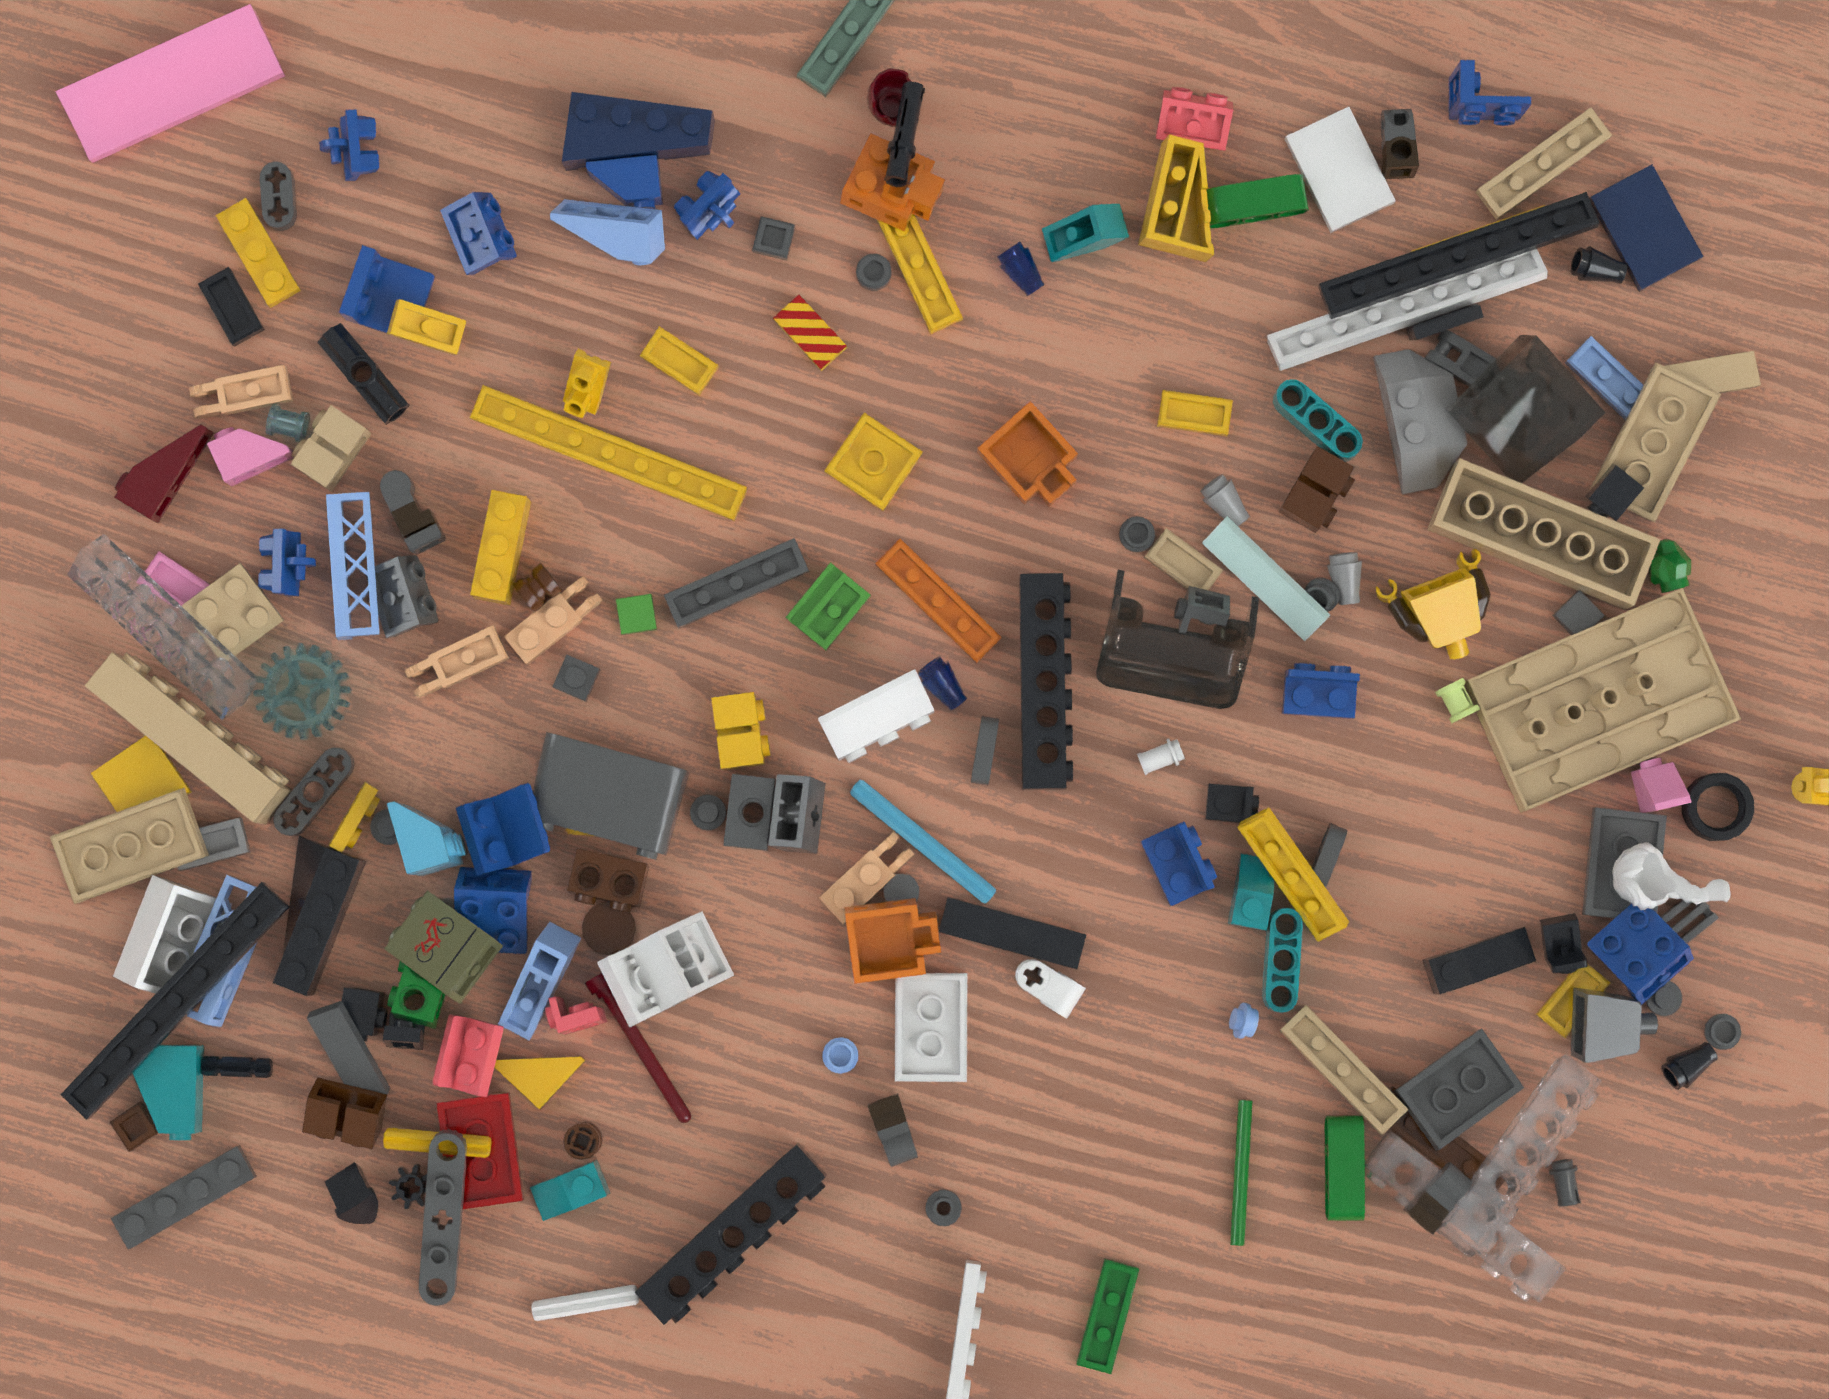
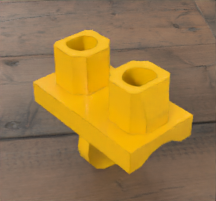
M578 348L574 354L562 401L565 402L563 409L565 412L579 418H583L586 412L594 415L597 413L611 365L610 361L601 360L597 356L590 357L585 351Z
M1802 767V772L1796 775L1792 781L1791 789L1794 797L1802 804L1829 806V769Z

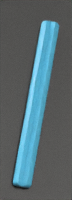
M864 780L856 782L850 790L852 797L982 903H987L996 892L995 887Z

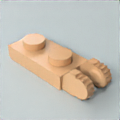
M285 365L216 378L214 382L189 388L191 397L199 398L215 393L218 395L219 403L203 405L193 409L196 419L218 416L220 414L229 415L293 402L288 371Z
M585 577L575 581L562 594L559 593L557 596L552 597L540 609L504 636L526 665L533 662L583 621L582 618L602 602V598L598 594L590 596L576 611L568 603L571 598L586 588L589 582Z
M490 626L428 655V659L405 670L408 678H415L434 668L438 679L422 684L414 690L416 697L421 698L442 687L446 689L510 658L495 626Z
M895 832L888 836L874 851L870 850L819 897L842 924L846 922L844 907L865 905L895 876L894 873L914 855L910 848L904 850L889 867L879 858L886 850L891 849L897 843L899 837Z

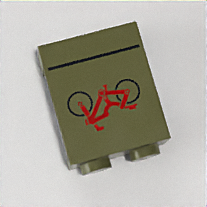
M427 890L423 897L418 898L411 907V913L404 923L391 933L389 943L384 949L448 997L461 1004L503 945Z

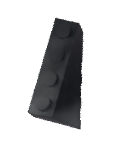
M299 836L283 957L273 980L274 984L305 996L314 995L366 861Z

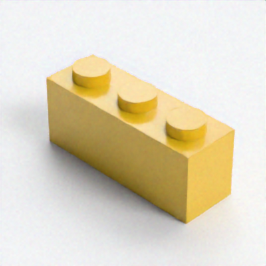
M491 490L470 592L473 598L508 606L511 605L514 590L512 584L516 580L531 501L527 496Z

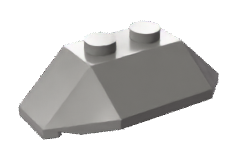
M1409 349L1376 355L1373 359L1401 493L1404 495L1437 488L1467 445L1453 374Z

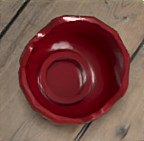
M886 69L878 73L869 86L867 94L868 108L871 114L883 125L895 127L903 83L911 81L908 73L904 70Z

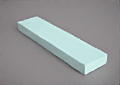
M1228 516L1202 542L1207 549L1304 641L1330 616L1316 600Z

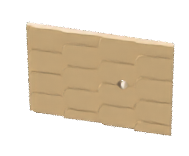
M1683 588L1466 680L1464 684L1473 705H1478L1480 708L1476 713L1483 729H1485V734L1496 759L1500 763V768L1512 795H1514L1520 813L1741 720Z

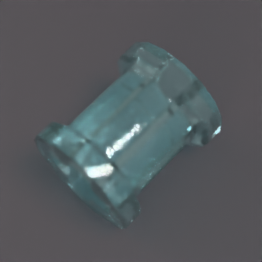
M273 404L267 417L266 434L273 436L277 433L293 437L296 442H300L306 437L310 413L301 412L300 414L281 409L280 405Z

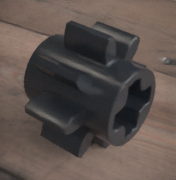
M415 1164L410 1173L403 1166L398 1168L401 1178L389 1181L390 1185L396 1186L397 1192L391 1199L397 1200L401 1198L404 1200L405 1209H409L414 1200L421 1207L425 1205L423 1195L426 1193L427 1174L423 1175L419 1172L420 1164ZM415 1178V1185L420 1186V1190L410 1195V1189L404 1187V1182Z

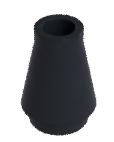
M1588 246L1586 249L1578 248L1571 264V274L1578 276L1579 281L1615 282L1621 284L1627 273L1626 263L1617 261L1591 246Z
M1704 1042L1697 1047L1667 1057L1666 1063L1661 1066V1069L1669 1084L1679 1090L1682 1087L1688 1088L1712 1063L1718 1060V1057L1713 1047L1709 1043Z

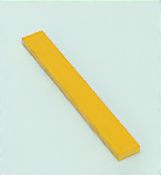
M482 385L470 415L471 420L732 521H735L748 489L741 484Z

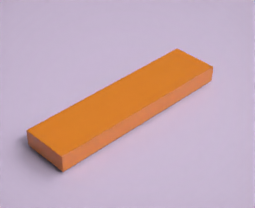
M901 539L875 563L976 664L1002 639L984 619Z

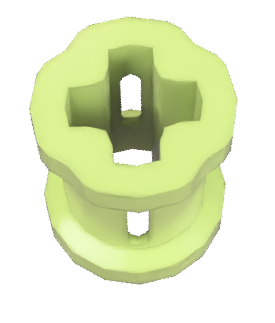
M1464 678L1435 692L1437 697H1442L1449 710L1451 724L1480 710L1478 705H1473L1464 687L1466 683Z

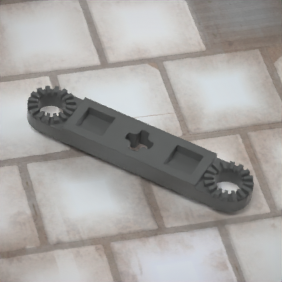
M443 1129L433 1137L428 1154L419 1293L425 1302L434 1306L448 1303L452 1299L457 1286L467 1144L466 1139L463 1138L461 1133L459 1134L456 1130L453 1131L451 1129ZM444 1140L452 1141L456 1144L458 1153L456 1156H449L447 1158L440 1153L438 1144ZM440 1210H446V1216L452 1217L446 1225H441L440 1219L434 1218ZM434 1278L443 1280L447 1285L446 1293H442V1295L433 1294L432 1290H429L428 1281Z

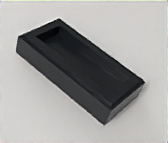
M230 267L198 283L232 346L235 347L265 330Z
M1473 304L1411 325L1406 328L1409 340H1419L1483 318L1484 316L1481 306Z

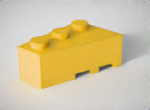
M1170 134L1161 143L1138 245L1202 262H1207L1214 256V246L1211 242L1210 232L1211 215L1210 210H1208L1206 190L1208 183L1204 143Z

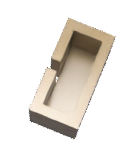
M330 405L327 411L321 410L312 423L314 433L312 436L308 437L307 440L302 439L294 448L291 455L294 459L291 465L332 492L372 433Z

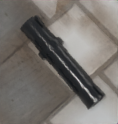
M909 81L903 83L894 136L887 148L890 156L884 181L894 187L906 186L910 161L915 157L916 153L914 140L925 93L923 85L917 82Z

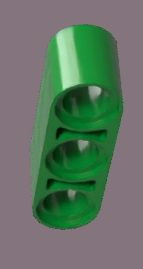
M1301 174L1206 189L1208 210H1210L1211 215L1210 228H1223L1291 217L1309 211L1304 179Z
M1326 1115L1324 1123L1326 1220L1364 1221L1365 1137L1363 1116Z

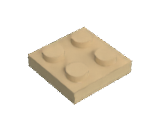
M241 562L182 605L225 663L284 621Z

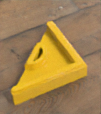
M582 1056L496 1060L494 1068L538 1109H541L586 1059Z

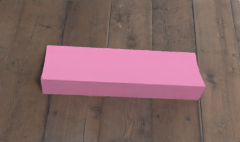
M249 4L55 92L81 141L88 159L94 163L285 77V74L256 11Z

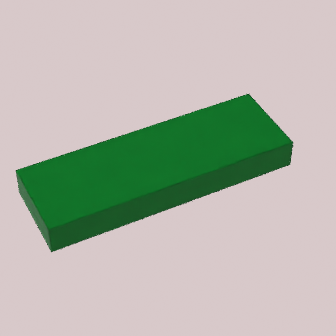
M1104 1258L1076 1365L1112 1374L1139 1273L1138 1267Z

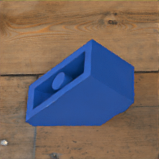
M657 155L586 162L589 177L625 206L656 209L655 205L663 204L660 167Z

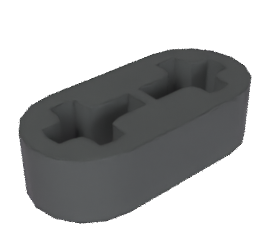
M274 161L265 165L260 172L262 215L265 222L272 229L285 231L294 225L297 218L295 180L293 173L285 164ZM275 171H279L283 177H286V180L280 181V193H276L274 184L268 181L269 178L274 177ZM277 200H281L282 208L288 212V215L282 216V222H277L271 216V213L277 211Z
M981 717L971 783L989 785L999 725L998 718Z
M1332 823L1329 824L1312 864V869L1325 887L1329 882L1347 835V829Z

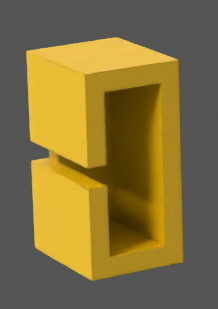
M754 692L711 698L715 730H717L718 734L717 745L721 770L765 765L764 757L771 756L768 735H761L759 721L766 720L763 699L756 700Z

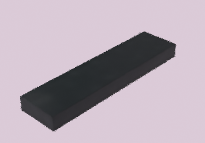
M949 897L947 898L939 928L940 933L1078 969L1086 934Z

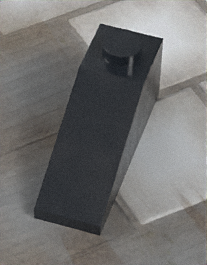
M1522 927L1423 959L1422 961L1433 994L1440 995L1535 962L1536 958L1526 928Z

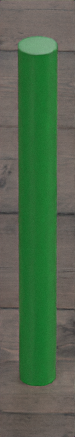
M1238 1100L1230 1245L1245 1246L1252 1100Z

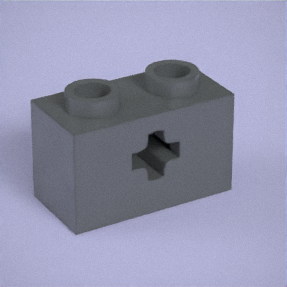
M777 774L768 846L785 852L817 854L826 783L810 776Z

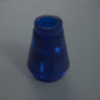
M1021 241L997 256L1001 263L999 267L1027 296L1045 285L1029 247L1025 248Z
M941 656L936 657L918 671L923 686L947 706L950 711L967 699L949 661L944 662Z

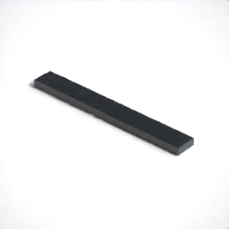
M1587 192L1319 283L1318 289L1330 319H1334L1596 229L1600 223Z
M261 882L60 1095L86 1120L90 1119L290 906L265 882Z

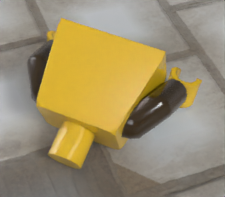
M1477 549L1471 551L1473 563L1466 562L1461 551L1456 559L1457 566L1460 569L1401 591L1402 598L1397 597V585L1391 579H1388V584L1393 589L1390 595H1383L1378 586H1376L1377 598L1384 603H1389L1388 609L1402 630L1418 642H1428L1433 648L1445 646L1449 659L1453 660L1463 658L1470 653L1465 638L1481 631L1480 621L1485 617L1491 596L1483 570L1477 567L1481 560V554Z

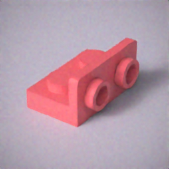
M1172 87L1171 91L1164 90L1156 139L1165 140L1170 134L1204 143L1205 148L1226 150L1233 114V102L1227 101V96L1217 93H1207L1206 97L1192 95V90L1183 87Z
M557 996L548 998L550 1006L545 1008L546 1017L550 1028L557 1029L560 1034L567 1035L608 1022L604 1008L594 1007L593 1003L585 1002L569 1007L570 1014L568 1015L563 998Z
M450 1014L444 1030L433 1085L487 1097L504 1026L475 1018Z

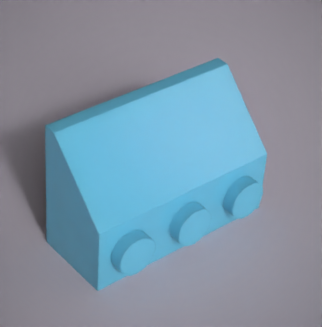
M394 801L387 803L407 874L425 876L464 864L462 856L467 855L461 834L457 835L452 828L409 805Z

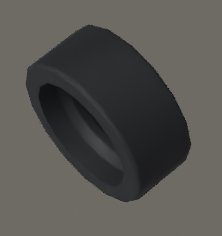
M1728 773L1707 774L1694 780L1687 788L1691 803L1682 805V816L1687 827L1696 836L1708 841L1730 840L1741 835L1750 825L1754 815V798L1749 787L1738 777ZM1712 786H1722L1729 789L1738 801L1739 811L1736 819L1724 828H1713L1706 825L1700 819L1697 812V802L1700 795Z

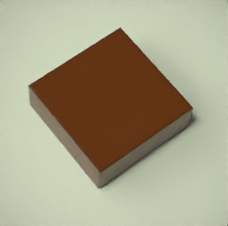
M142 1101L110 1121V1124L128 1152L135 1150L158 1134L152 1117Z

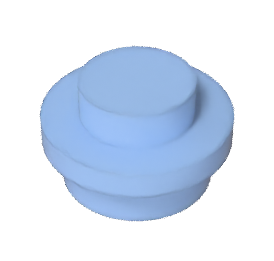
M1241 1003L1238 1008L1232 1010L1229 1028L1233 1030L1235 1038L1243 1039L1245 1036L1252 1037L1259 1021L1258 1010L1251 1008V1005L1248 1003Z
M834 1038L823 1049V1062L834 1073L842 1074L849 1072L858 1061V1049L847 1038Z

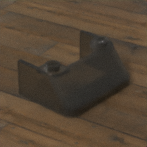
M1117 570L1096 670V677L1099 682L1111 688L1216 709H1226L1233 706L1238 698L1255 638L1259 597L1252 596L1245 621L1228 619L1226 626L1216 624L1212 636L1191 631L1183 634L1179 633L1176 628L1142 622L1144 615L1142 605L1134 599L1121 597L1125 571Z

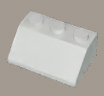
M914 669L819 717L818 720L838 760L846 758L847 762L850 763L867 754L865 747L875 742H878L879 746L882 747L899 738L897 731L907 726H910L913 731L931 722L929 715L934 713V708Z
M152 875L113 977L135 988L156 994L193 955L217 897Z

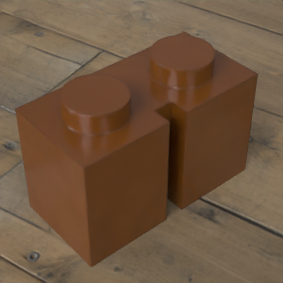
M1317 446L1278 512L1314 533L1320 529L1321 525L1328 528L1337 513V509L1332 507L1338 495L1345 498L1355 481L1354 478L1350 477L1355 467Z
M317 1077L307 1097L302 1132L322 1139L334 1140L335 1136L341 1137V1142L372 1150L382 1130L387 1094Z

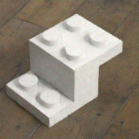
M702 911L659 930L632 946L597 962L629 1027L734 976Z

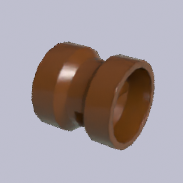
M541 563L532 569L533 578L530 579L529 576L526 579L520 578L512 584L534 613L543 606V601L546 600L545 595L555 597L562 592V589Z
M580 1122L567 1130L563 1143L568 1155L574 1159L583 1160L590 1158L599 1151L603 1138L601 1131L596 1125L590 1122Z

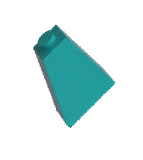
M159 1045L133 1073L158 1133L169 1134V1140H191L192 1134L202 1132L203 1075L201 1074V1060L204 1057V1045Z

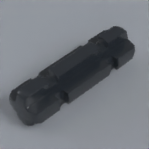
M204 1056L201 1060V1074L204 1076H218V1073H220L221 1076L252 1077V1075H255V1078H269L273 1072V1062L270 1058H256V1060H253L250 1057H222L219 1059V1056Z

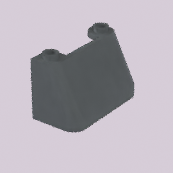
M546 732L533 794L536 797L538 811L545 830L553 832L555 825L637 847L636 855L657 860L658 853L667 855L689 772L671 765Z

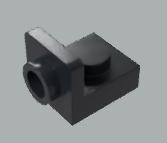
M1209 783L1207 787L1205 820L1240 823L1258 813L1259 795H1253L1254 787L1252 786L1241 787Z
M390 1012L389 1026L384 1025L383 1041L386 1047L423 1050L425 1026L396 1019Z

